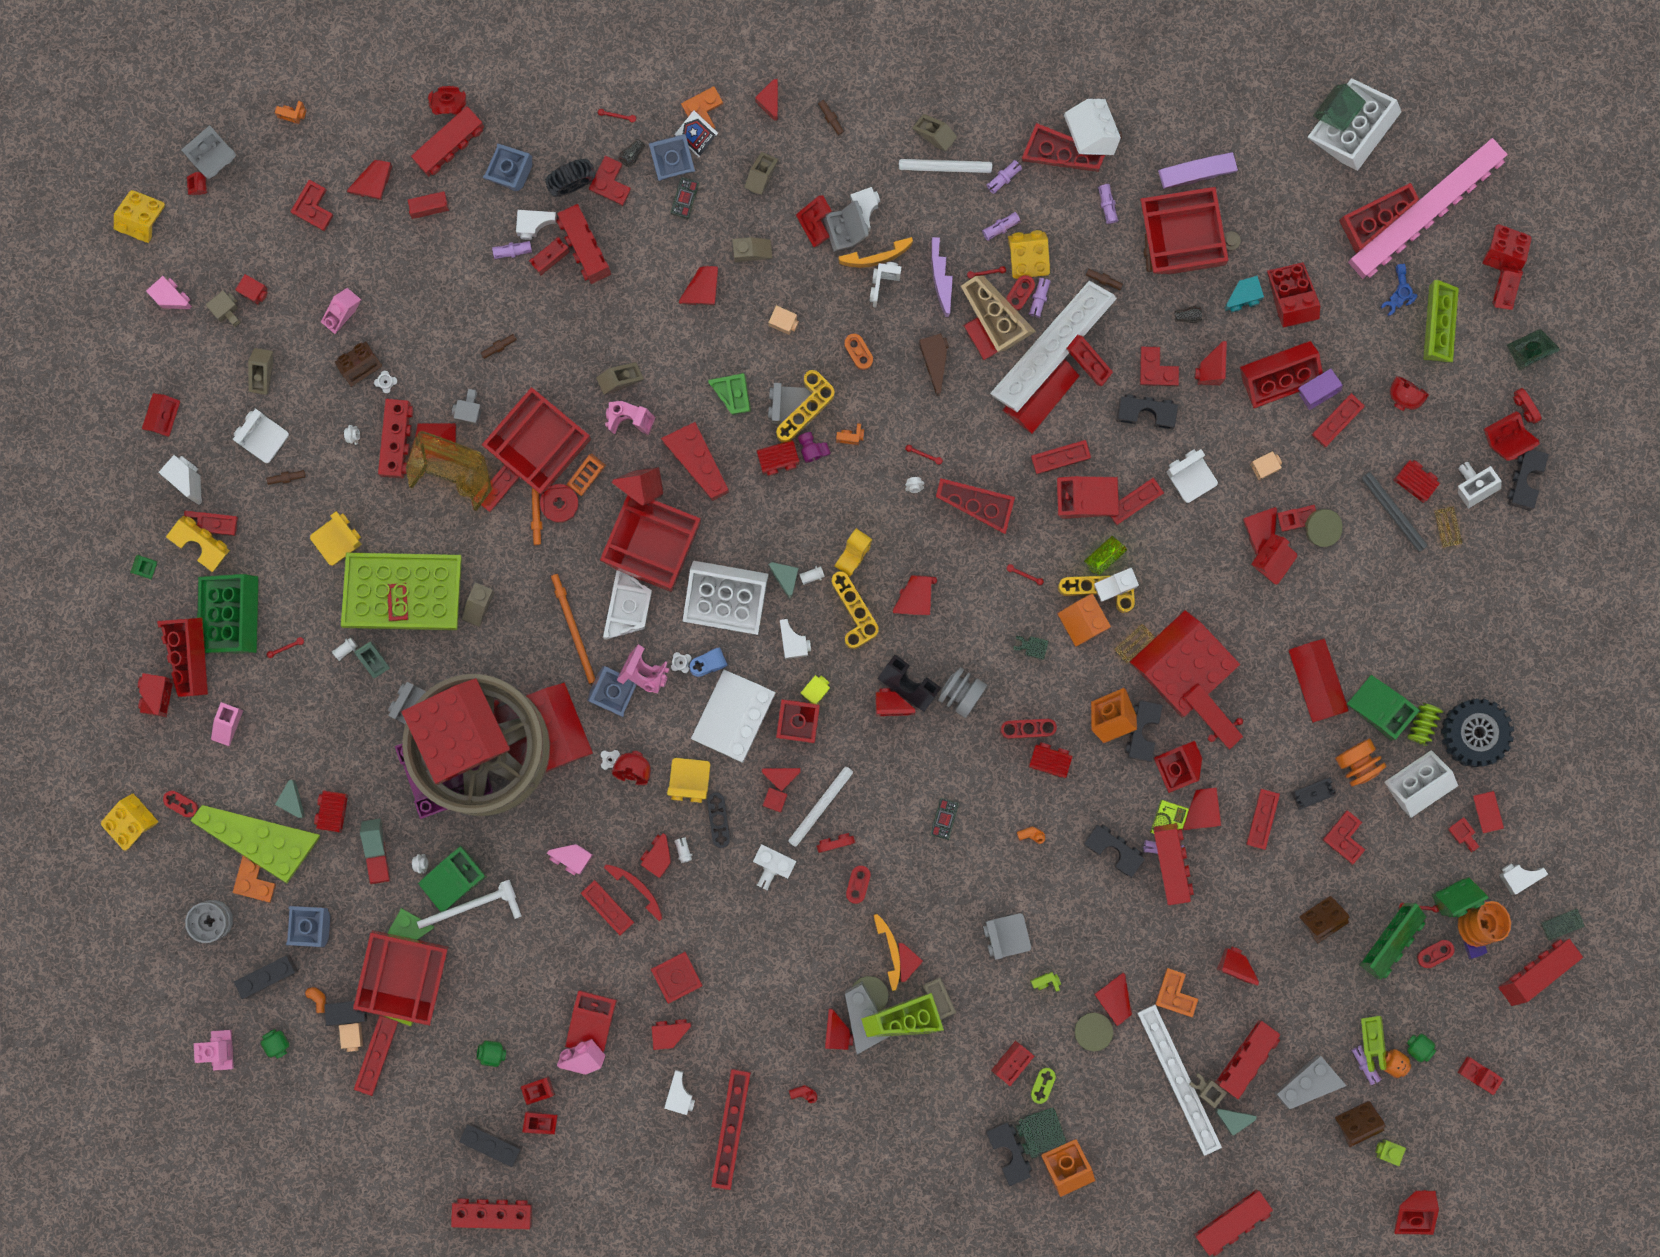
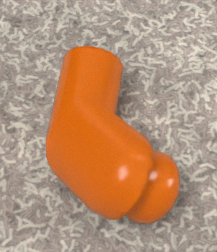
M1031 826L1016 832L1019 841L1030 838L1038 844L1045 842L1044 832L1036 827Z
M316 987L308 988L305 991V995L316 1002V1013H325V994Z

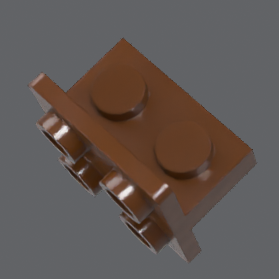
M366 341L355 345L353 350L340 355L335 361L341 375L351 387L382 367L381 362Z
M1332 896L1327 897L1300 915L1301 921L1308 927L1317 944L1350 923L1348 920L1350 918L1349 914Z
M1370 1101L1335 1117L1349 1147L1385 1131L1384 1128L1386 1127Z

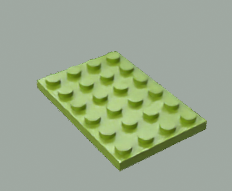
M346 553L341 627L458 630L462 556ZM387 584H396L394 588H391L393 617L404 616L408 611V620L389 621L387 595L390 592V588ZM400 585L405 586L407 588L406 594L403 595L402 587H397ZM406 596H407L408 606H407V604H406L405 602H403V598L406 597Z

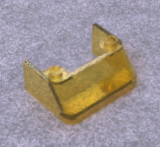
M420 431L417 434L406 465L409 487L414 488L418 480L425 473L455 483L458 493L464 497H470L473 510L477 511L492 490L484 456L474 449L424 431Z

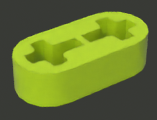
M1042 1068L1038 1072L1031 1090V1098L1038 1104L1046 1102L1056 1078L1052 1069ZM1049 1071L1052 1079H1048L1046 1084L1043 1085L1044 1078L1041 1075ZM1041 1086L1044 1087L1042 1093L1045 1097L1036 1100L1035 1091L1039 1092Z

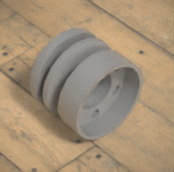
M960 667L959 670L950 676L942 688L938 701L942 703L946 696L951 699L946 706L949 707L954 702H957L958 705L955 712L966 718L984 692L987 684L978 678L972 684L968 683L971 674L968 672L966 677L962 679L960 675L964 669Z
M208 900L193 906L185 919L188 934L195 941L201 943H211L225 937L233 925V914L230 908L224 902L218 900ZM214 918L215 922L208 923V919Z

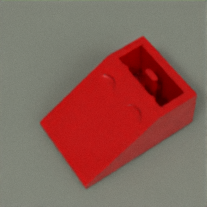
M1304 262L1267 271L1278 317L1283 328L1320 319V303Z
M1073 476L1057 478L1058 516L1062 519L1119 515L1118 477Z
M579 990L565 1047L573 1048L581 1042L592 1039L604 1053L617 999Z

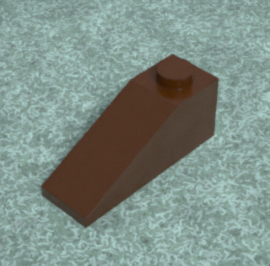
M941 333L919 340V346L936 396L941 394L947 348H949L946 337L942 338Z

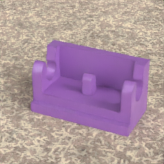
M1329 369L1299 387L1298 390L1305 405L1311 410L1341 392L1343 385L1333 370Z

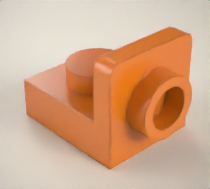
M298 101L295 111L292 107L283 105V107H276L275 114L277 118L299 124L300 120L305 118L306 109L303 102Z
M857 423L856 434H852L850 430L837 432L836 443L859 445V440L863 441L864 429H861V424Z

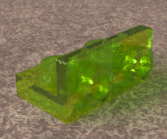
M1111 536L1084 562L1092 573H1097L1100 576L1127 551V548Z

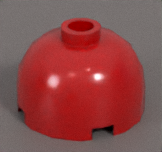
M1400 376L1395 377L1390 387V396L1396 402L1394 406L1402 411L1405 408L1409 410L1418 409L1429 396V393L1421 388L1419 391V388L1413 385L1412 382Z
M632 751V753L620 755L616 759L611 772L619 780L637 781L635 785L644 786L648 784L651 767L641 752Z

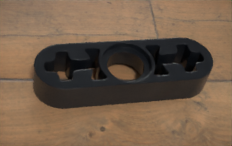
M714 792L707 799L712 840L716 847L725 848L730 843L725 799L722 794ZM714 796L722 800L718 806L719 809L723 808V812L711 813V809L715 810V805L710 802L714 799ZM716 815L724 817V823L721 826H716L713 823V818ZM726 827V831H722V835L727 837V841H724V845H720L719 842H716V838H719V833H714V828L722 829Z

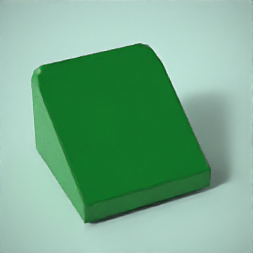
M136 555L130 573L152 580L158 561Z

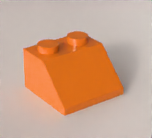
M1093 593L1057 613L1075 647L1111 628Z
M1125 688L1091 701V730L1103 743L1137 730L1136 713Z
M1077 1139L1041 1155L1060 1197L1095 1181L1092 1168Z

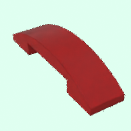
M607 864L604 866L617 881L624 876L650 901L645 908L658 921L663 919L655 897L643 882L619 867Z

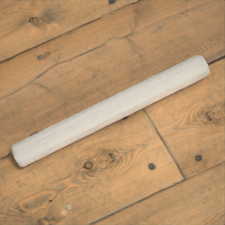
M900 159L899 170L991 173L992 162Z
M843 768L790 837L789 843L794 847L800 843L853 774L850 768Z

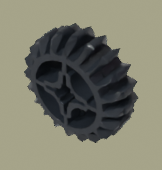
M579 159L563 164V166L558 167L546 177L545 183L548 191L554 197H561L583 188L596 176L593 164L588 159Z

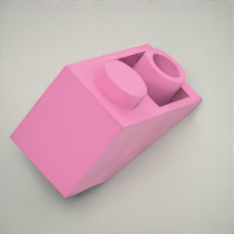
M162 276L146 290L162 308L190 309L192 307L188 303L190 298L184 292L179 293L176 290L178 286L171 278L167 280Z
M348 288L344 289L333 297L321 323L336 334L356 311L361 299Z
M221 702L214 719L211 740L230 746L243 710Z
M577 844L551 849L547 852L552 862L557 865L560 862L566 865L565 870L574 876L576 873L581 875L593 854Z
M591 1039L581 1042L573 1048L563 1050L557 1066L561 1069L586 1075L602 1067L605 1054Z

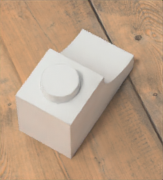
M872 187L850 194L851 202L858 201L861 206L862 215L869 231L871 229L870 216L875 209H878V203L880 202L877 191L874 192Z
M518 210L517 236H521L520 238L523 240H532V237H537L538 231L544 226L557 224L556 212Z
M1132 568L1094 583L1101 602L1139 586Z
M787 619L780 620L785 659L808 656V652L811 651L810 640H806L805 636L796 634L790 628Z
M1509 864L1502 869L1503 873L1499 876L1511 895H1516L1547 876L1548 873L1544 868L1527 871L1522 869L1520 865L1513 866Z
M675 1070L664 1109L687 1115L688 1111L692 1112L695 1100H692L693 1095L689 1094L684 1087L683 1071Z

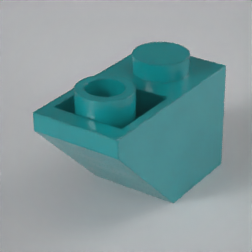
M1258 276L1240 280L1224 307L1225 311L1231 310V312L1241 310L1242 306L1249 305V307H1254L1260 304L1264 295Z

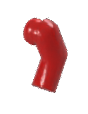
M807 1085L789 1090L791 1099L803 1097L809 1103L817 1101L816 1091Z

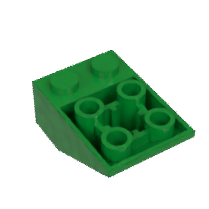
M1373 675L1369 676L1347 703L1349 707L1390 741L1396 740L1420 711L1406 698Z
M460 846L418 884L440 912H443L483 881L487 875L467 850Z
M1469 877L1432 894L1442 916H1457V918L1468 913V908L1476 909L1484 905V900L1489 898Z

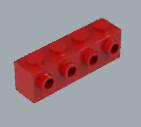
M466 106L411 155V158L428 177L435 175L440 171L441 166L445 162L448 163L455 157L454 154L458 150L465 149L473 137L476 138L483 132L484 125L470 108Z
M385 399L378 475L380 477L403 479L404 474H407L408 463H405V457L409 455L410 451L407 437L411 436L412 426L409 425V417H413L414 411L413 406L407 400Z
M1177 823L1154 826L1167 904L1174 905L1191 902V895H1194L1193 884L1188 882V877H1191L1189 865L1185 866L1184 861L1187 858L1186 847L1181 845V840H1184L1183 831L1178 829Z
M1256 1189L1193 1235L1209 1256L1212 1254L1216 1256L1223 1251L1222 1247L1227 1243L1231 1245L1239 1239L1238 1235L1243 1232L1248 1233L1254 1229L1256 1222L1259 1220L1263 1222L1268 1219L1273 1209L1261 1192Z
M457 1198V1202L452 1203L451 1227L530 1229L532 1225V1204H528V1200H516V1203H508L507 1199H497L496 1203H489V1199H477V1202H469L468 1198Z

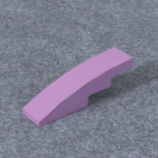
M1232 152L1161 169L1158 172L1163 189L1193 184L1200 180L1215 178L1218 175L1234 173L1238 169Z
M932 237L931 264L933 280L945 317H949L952 276H945L946 257L939 256L940 238Z

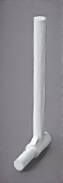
M507 880L501 882L498 887L499 890L417 921L419 929L501 897L506 902L508 901L514 919L522 915L515 900L516 895L511 882Z

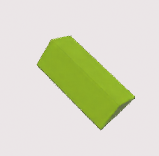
M1434 280L1429 285L1423 360L1453 362L1459 288L1440 280Z

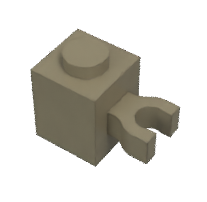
M221 291L206 304L220 322L227 318L234 327L241 323L233 314L238 307L235 304L237 300L231 293L227 295L224 291Z
M1197 1073L1195 1076L1200 1079V1083L1195 1085L1193 1082H1190L1189 1085L1192 1088L1199 1089L1200 1091L1197 1095L1211 1107L1216 1108L1227 1092L1210 1079L1205 1082L1203 1076Z

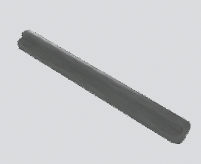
M1369 472L1364 475L1362 481L1418 552L1424 550L1427 547L1425 541L1372 473Z

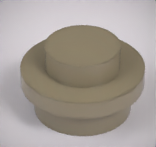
M1233 231L1226 232L1224 237L1227 250L1237 249L1241 242L1240 236Z

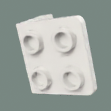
M879 263L878 269L874 268L872 283L876 285L871 287L870 302H873L874 308L877 307L880 280L900 281L901 266H898L897 263Z
M255 409L247 414L244 425L237 428L233 440L263 462L270 463L289 437V433Z
M1195 449L1185 455L1186 459L1181 462L1179 459L1169 465L1170 469L1166 472L1186 503H1190L1218 484L1203 460L1205 454L1201 449L1197 452Z

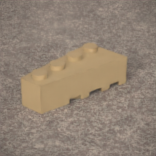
M975 276L961 285L962 290L998 352L1006 351L1036 332L984 276Z

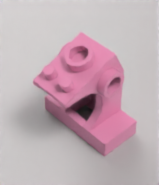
M623 401L609 402V408L606 409V418L609 422H606L605 426L615 434L622 421L631 419L633 420L632 424L637 429L649 435L656 417L647 408L641 406L637 407Z
M638 644L629 654L617 681L624 684L629 679L645 691L658 694L660 688L664 687L668 677L665 675V672H669V668H666L667 662L665 661L662 666L654 665L651 667L642 660V653L645 648Z
M232 1030L211 1031L210 1042L194 1043L195 1063L212 1062L213 1071L234 1069Z

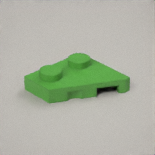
M744 373L708 380L732 415L751 412Z
M401 908L388 934L417 940L432 930L434 926L429 925L419 929L417 921L422 919Z

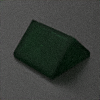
M1346 83L1336 85L1313 116L1344 132L1366 101Z
M1541 329L1507 344L1519 371L1560 351L1559 347Z

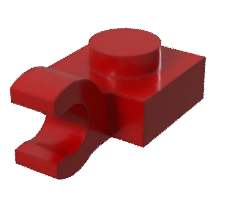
M1464 817L1448 828V831L1458 844L1465 842L1471 852L1479 848L1477 842L1472 838V835L1476 832Z

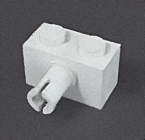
M1469 462L1464 463L1466 466L1462 464L1458 468L1467 480L1458 485V495L1468 509L1501 489L1502 481L1491 466L1476 474Z
M761 844L753 861L763 866L764 869L757 886L762 887L766 880L763 889L768 890L774 875L777 874L788 879L796 861Z

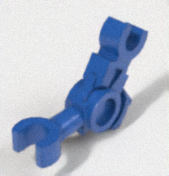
M1405 264L1395 266L1399 280L1398 288L1389 298L1390 301L1384 302L1380 307L1382 309L1385 306H1390L1391 311L1387 314L1388 316L1395 312L1396 306L1400 308L1404 301L1408 300L1405 304L1408 306L1417 298V294H1413L1412 288L1406 282Z

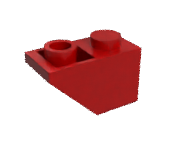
M664 833L661 836L658 834L651 843L654 845L651 851L646 850L640 859L643 861L641 866L658 878L662 877L671 864L668 838Z
M687 1019L675 1020V1024H667V1021L656 1022V1026H652L653 1050L674 1048L690 1029L691 1022L687 1023Z

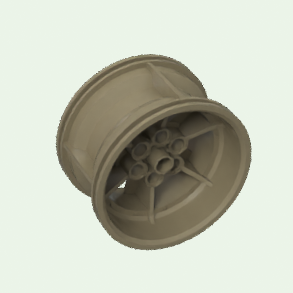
M482 674L454 676L434 685L421 696L416 704L455 685L477 678L493 714L495 698L509 705L519 716L518 719L498 725L508 746L527 736V753L524 764L522 766L508 752L499 755L494 763L487 761L481 764L476 771L470 769L463 773L464 795H461L443 783L435 784L406 723L402 746L408 773L415 785L426 797L446 809L473 816H490L511 810L524 802L535 791L546 772L550 755V741L545 721L531 700L505 681ZM489 771L511 781L503 789L484 796Z

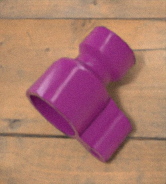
M807 432L797 437L799 443L803 445L801 453L805 463L814 461L812 458L817 460L831 454L827 443L813 442L812 432Z

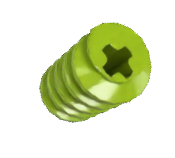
M1423 703L1425 706L1418 707L1422 713H1417L1416 715L1419 720H1413V724L1416 727L1410 728V731L1414 734H1408L1407 737L1411 741L1428 746L1425 743L1432 742L1428 735H1435L1431 727H1438L1434 720L1441 719L1436 714L1443 713V711L1433 705Z

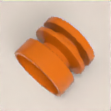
M1370 738L1335 757L1341 769L1351 768V771L1345 775L1346 778L1353 775L1356 776V778L1349 782L1351 787L1366 783L1378 776L1387 767L1385 762L1376 766L1375 763L1382 759L1381 756L1371 758L1370 754L1376 750V747Z
M1495 901L1485 902L1484 905L1476 909L1468 908V913L1458 918V929L1461 937L1467 944L1474 947H1481L1501 941L1508 936L1511 930L1509 913L1504 906Z

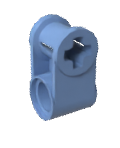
M721 648L713 649L704 655L694 658L690 663L692 675L701 677L726 667L728 664ZM696 663L703 665L702 671L699 672L697 669H693Z

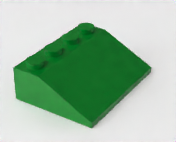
M236 574L198 577L197 618H202L205 653H257L259 576Z
M1404 903L1359 966L1379 980L1388 977L1392 971L1390 968L1394 962L1397 963L1403 956L1402 950L1405 946L1409 947L1414 941L1413 935L1416 931H1421L1426 923L1424 922L1426 915L1418 904Z

